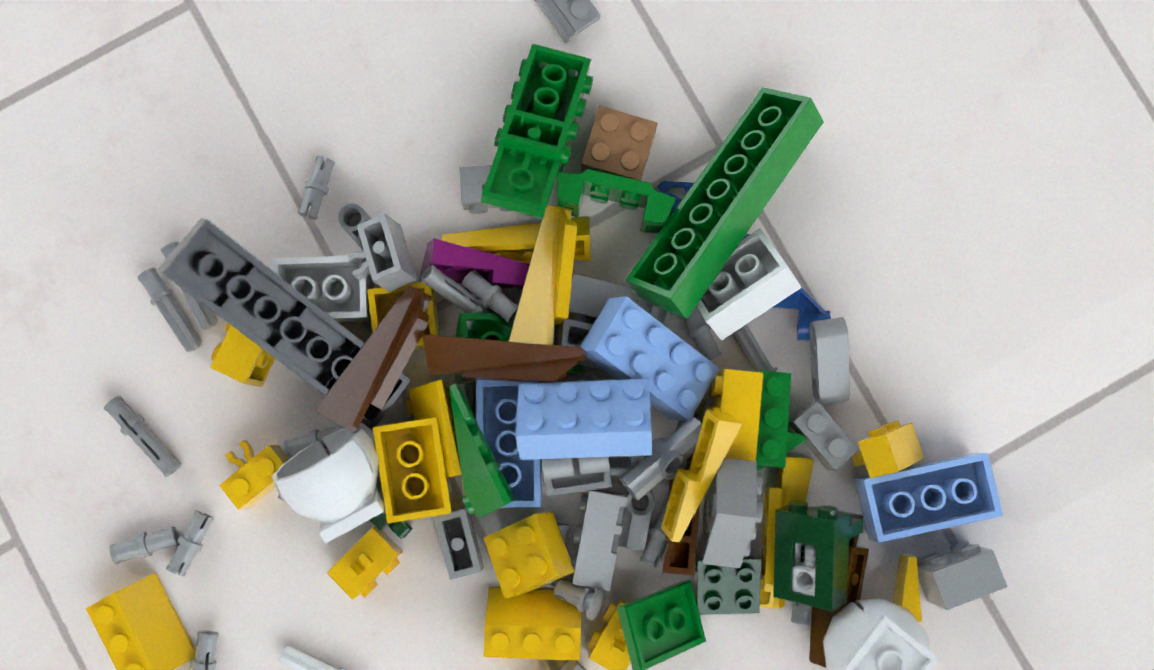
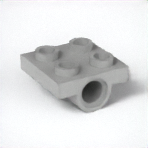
M608 457L542 459L547 496L612 487Z

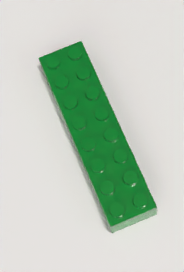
M762 87L625 279L641 300L685 319L690 316L824 123L812 98Z

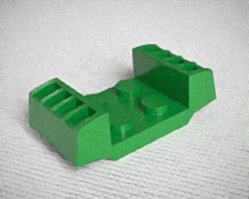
M589 169L581 174L558 172V206L571 209V216L579 217L583 195L590 196L591 201L606 204L610 200L619 202L620 207L629 210H637L638 207L645 208L640 232L659 233L665 225L676 199L655 191L650 183Z

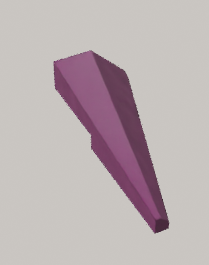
M434 238L427 243L419 282H421L420 278L426 268L434 265L457 284H462L467 274L475 270L493 286L523 289L530 264Z

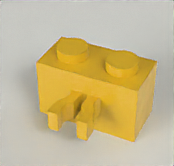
M899 420L867 431L869 437L858 441L860 451L852 456L855 467L866 465L870 478L899 472L924 459L913 423L901 425Z
M247 440L241 441L239 445L244 450L243 456L248 461L247 463L244 459L237 458L233 451L225 454L228 461L237 465L240 469L219 486L238 510L250 508L276 487L272 476L281 465L289 460L279 445H268L254 456L250 443Z
M375 526L327 574L352 600L360 595L366 598L378 586L375 580L383 572L388 576L401 563L397 558L403 551L383 530L380 531Z
M618 598L616 604L609 603L602 616V619L606 622L600 632L594 630L586 645L590 649L588 658L608 670H627L631 662L617 611L618 606L627 603L621 598Z

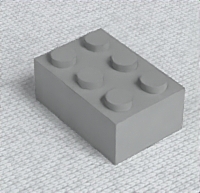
M724 458L713 478L703 508L702 564L740 568L744 556L749 557L751 540H755L757 523H761L763 513L762 503L757 502V495H760L762 489V475H757V461Z

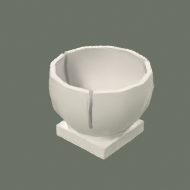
M360 426L356 433L342 428L323 437L322 440L330 450L331 455L327 453L320 440H318L281 465L272 476L281 498L295 513L320 522L319 535L325 544L384 512L382 486L379 481L377 482L379 458L372 440Z
M881 598L856 600V604L854 602L848 604L833 616L823 639L827 670H933L940 661L938 657L931 653L929 638L911 612L906 608Z

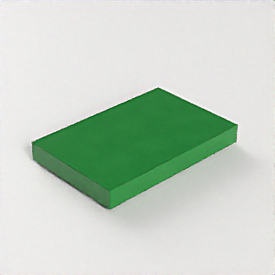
M690 580L680 581L617 607L633 670H646L706 642Z

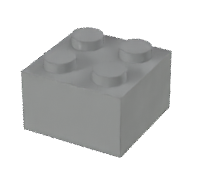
M969 542L958 543L950 547L951 552L941 556L939 553L926 555L921 558L922 563L917 564L918 579L926 600L945 610L1008 587L994 551L980 547L979 544L969 545Z

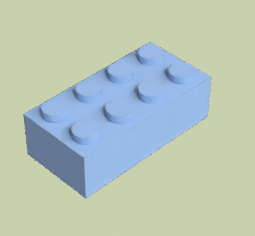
M627 296L608 299L580 346L588 353L587 358L616 380L649 379L650 405L671 420L688 421L692 418L719 370V367Z
M649 379L519 384L516 440L520 460L652 455Z
M476 380V421L515 497L513 502L503 507H541V459L520 460L516 440L519 384L533 382Z
M970 453L907 467L899 472L870 478L869 475L855 478L868 538L877 543L1003 516L988 453Z

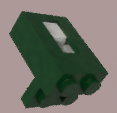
M800 500L789 501L788 505L776 509L773 597L829 611H834L847 603L849 539L863 533V520L851 518L852 515L847 512H838V508L833 506L813 507L808 506L807 502ZM808 573L811 575L813 582L809 579Z

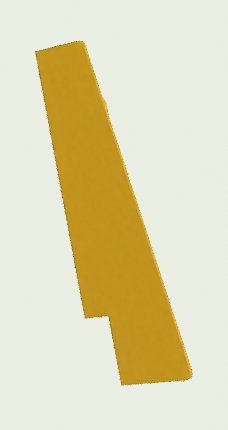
M555 205L547 206L539 229L509 342L553 345L554 324L559 325L568 319L577 225L575 221L571 220L572 210L569 208Z
M587 216L571 218L577 225L574 260L591 261L590 218ZM541 222L449 233L442 235L441 240L530 264Z
M786 457L785 468H778L777 487L764 488L760 585L761 608L782 609L785 605V600L773 597L776 509L788 505V502L793 500L806 502L814 464L813 459Z

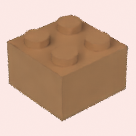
M599 105L581 162V172L589 169L641 181L658 123Z

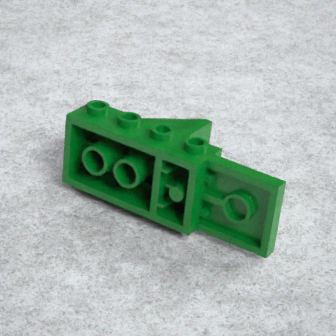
M532 44L527 59H523L519 70L520 80L519 82H514L511 92L512 103L511 105L507 104L505 107L503 128H498L495 136L494 146L498 147L481 194V203L544 218L558 172L563 173L564 165H568L572 147L568 146L569 140L575 141L579 128V123L575 122L576 117H583L587 99H583V95H589L594 77L589 76L590 58Z

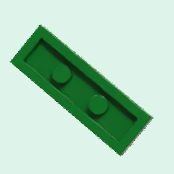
M760 370L759 372L763 373L756 452L757 466L783 469L786 464L791 373Z

